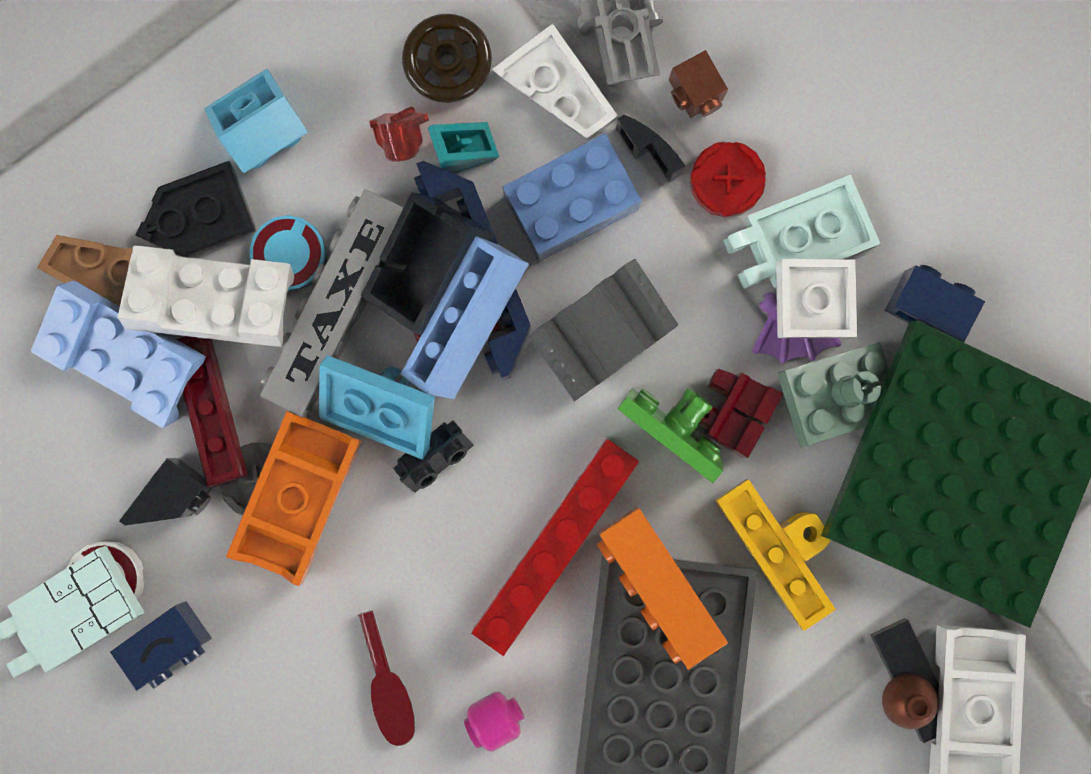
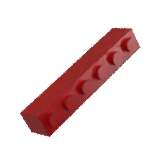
M609 439L604 440L480 617L471 632L472 635L504 657L640 462Z

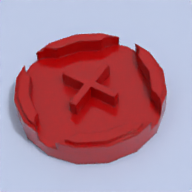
M725 141L714 143L704 149L693 164L690 175L692 195L699 206L712 215L724 218L740 216L752 209L763 195L766 185L765 166L757 152L743 143H725Z

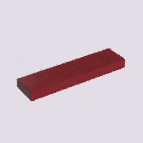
M190 336L178 338L177 340L206 356L203 364L187 381L183 395L207 487L213 488L247 477L248 473L212 339Z

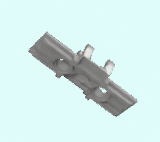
M578 0L581 11L577 19L579 32L586 33L589 31V27L595 25L607 85L660 75L650 29L663 23L662 13L657 12L655 0H640L641 9L634 11L630 8L629 0ZM623 26L632 33L629 36L620 37L612 29Z

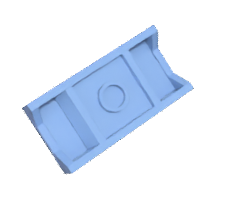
M75 280L57 285L31 352L63 371L73 367L133 402L130 410L161 428L178 420L180 415L176 407L187 381L203 364L206 356L168 334L125 329L117 318L120 306Z

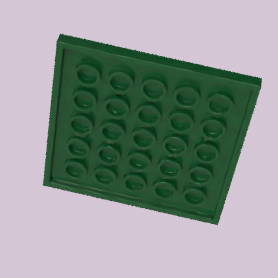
M918 320L910 321L821 536L1020 625L1031 628L1091 478V403Z

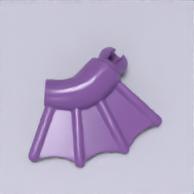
M768 292L763 296L765 299L759 303V308L763 312H767L768 319L752 349L753 354H769L783 364L795 357L809 358L810 361H814L816 356L825 348L841 346L839 338H778L777 296L772 292Z

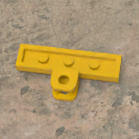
M745 479L715 499V502L801 630H807L836 610L804 562L825 549L831 541L821 536L824 525L816 514L800 512L778 524L749 479ZM809 527L810 535L804 539L803 532L805 528Z

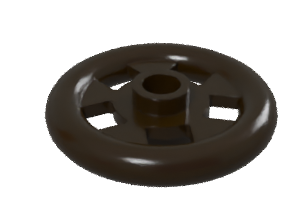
M438 14L421 21L409 33L402 51V66L410 85L422 96L441 103L458 102L476 93L486 81L492 64L491 47L484 32L471 20L456 14ZM438 30H454L455 39L439 41ZM472 42L477 56L466 59L462 45ZM421 44L432 46L428 53V60L417 58L418 49ZM444 55L454 57V61L449 65H444L440 62ZM464 68L471 76L462 84L457 85L452 77L458 75ZM429 70L443 77L438 86L431 84L425 79Z

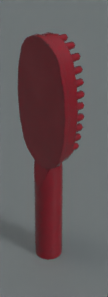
M373 610L358 614L376 675L370 686L374 716L380 731L390 744L395 746L405 745L413 738L415 732V717L412 703L400 677L390 671Z

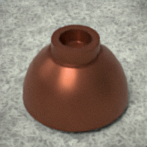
M906 673L894 677L886 685L882 695V706L886 716L897 726L905 729H919L928 725L934 719L938 710V697L933 686L925 678L916 674Z

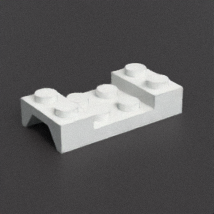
M134 245L117 318L124 328L129 330L282 347L283 313L288 288L294 281L291 264L251 259L250 265L178 257L170 249Z
M937 625L935 664L940 666L936 742H931L929 774H1019L1025 634L1014 630Z

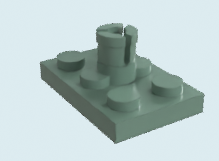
M880 342L777 372L800 447L809 446L866 427L889 372Z

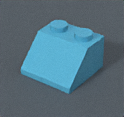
M268 69L260 72L204 108L217 138L243 173L263 166L267 163L270 156L283 148L293 147L301 140L303 135L308 133Z

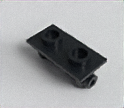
M454 420L448 424L443 422L442 425L431 433L430 447L432 449L427 452L423 460L405 453L397 459L398 464L393 469L399 475V480L415 493L419 489L430 486L436 480L437 475L446 467L461 461L474 444L462 433L463 431Z

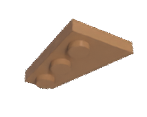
M56 235L37 268L63 283L75 280L120 306L133 249Z

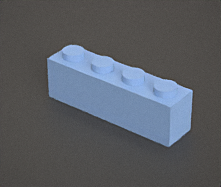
M475 236L403 368L401 375L426 394L454 399L529 263L504 247Z

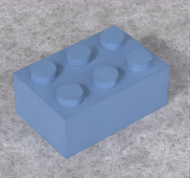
M606 133L502 186L504 197L538 262L638 211L642 202Z

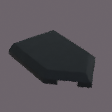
M226 161L158 187L153 196V204L144 222H141L135 236L164 249L173 250L175 254L187 258L256 232V227L236 172L231 162Z

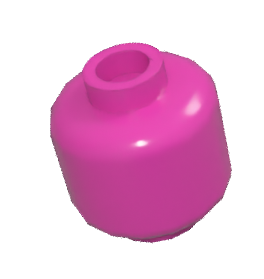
M493 692L469 706L467 711L468 718L464 719V725L476 748L483 747L487 751L492 752L520 736L521 727L519 721L525 718L514 697L507 700L502 693Z

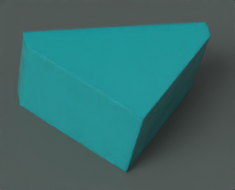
M488 122L433 124L428 127L440 166L446 171L455 174L499 158Z

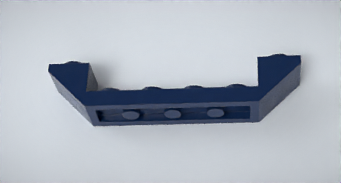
M425 161L416 163L420 175L414 177L420 194L437 198L443 203L462 196L463 199L456 201L462 216L471 219L494 234L474 182ZM494 235L491 242L498 244ZM516 288L501 314L506 327L514 325L515 331L488 341L491 351L484 353L492 375L500 372L503 380L511 377L531 330V324Z

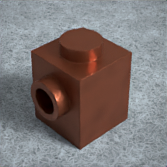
M706 50L673 67L669 77V82L673 87L671 94L675 104L681 111L685 109L690 118L699 113L706 117L723 106L721 101H723L728 88Z

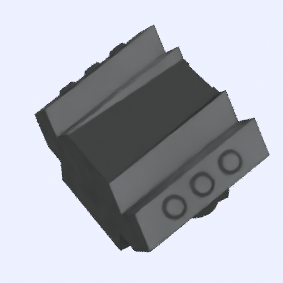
M633 259L623 265L613 275L601 281L578 301L570 304L551 320L542 324L528 337L575 402L679 326V324L637 260Z

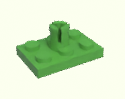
M631 388L619 405L618 410L710 482L714 483L723 472L722 456L719 454L721 449L705 436H702L699 440L692 435L698 427V423L706 413H709L713 406L698 393L687 388L678 403L672 407L668 414H665L658 407L660 402L652 394L644 389H641L638 393Z

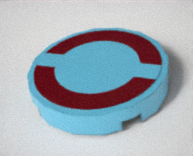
M290 215L272 218L261 225L252 237L249 250L250 261L254 259L291 264L294 281L287 292L298 291V289L310 286L318 267L321 264L325 265L327 259L326 246L317 228L303 218Z

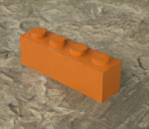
M636 506L598 531L603 540L596 545L609 564L616 560L624 571V574L618 578L630 597L638 593L645 603L646 607L641 609L640 612L651 629L654 631L660 627L668 638L662 645L674 664L682 660L689 670L728 644L640 508Z

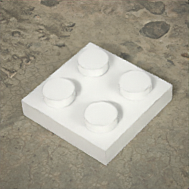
M780 259L776 261L778 338L857 337L855 260Z

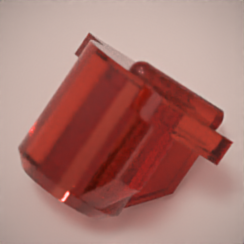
M411 106L398 113H385L370 120L369 123L370 127L373 128L376 143L384 150L386 159L392 162H400L415 157L419 152L423 142L419 125L429 121L427 113H416L414 107Z

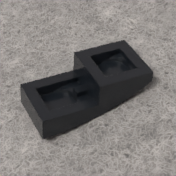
M625 114L617 119L616 130L635 159L649 152L668 182L682 175L686 165L671 146L657 133Z

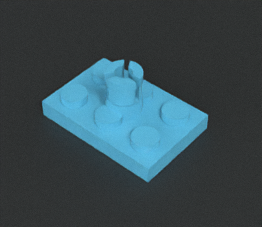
M328 355L320 364L319 419L422 460L430 447L435 397L409 387L410 381L404 376L398 382H395V379L402 371L396 367H386L380 375H377Z

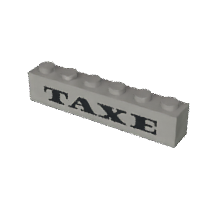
M364 189L361 197H354L347 211L349 220L344 230H338L331 241L329 250L332 251V254L327 264H321L318 267L312 280V284L315 287L309 299L304 298L296 310L295 318L298 321L292 333L287 332L283 336L282 347H278V353L281 355L275 367L270 366L262 377L260 387L263 390L260 397L301 417H310L319 399L320 364L327 355L339 359L368 302L361 294L375 265L385 267L387 262H384L379 257L403 207Z

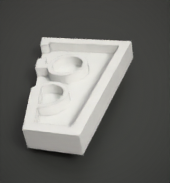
M553 24L492 69L495 74L588 141L619 118Z

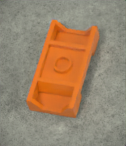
M286 411L226 557L236 561L252 563L277 573L294 585L300 586L303 584L317 552V545L363 440L306 417H301L293 412Z

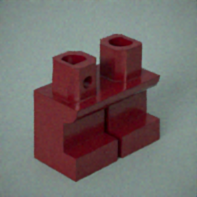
M716 369L707 388L724 397L718 408L713 407L709 413H706L698 423V426L705 429L703 433L705 436L739 457L749 458L765 429L762 425L769 422L783 393L751 379L742 372L735 375L728 371Z

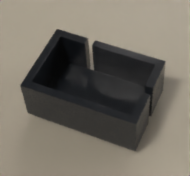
M411 191L379 257L384 262L405 265L406 268L403 271L402 269L375 265L361 296L415 334L422 335L475 236L491 242L494 234L471 219L463 217L460 212L439 199Z

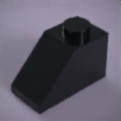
M166 458L119 522L127 526L192 516L193 513L198 515L210 502L211 496L208 493L212 488L207 487L205 478L181 459Z

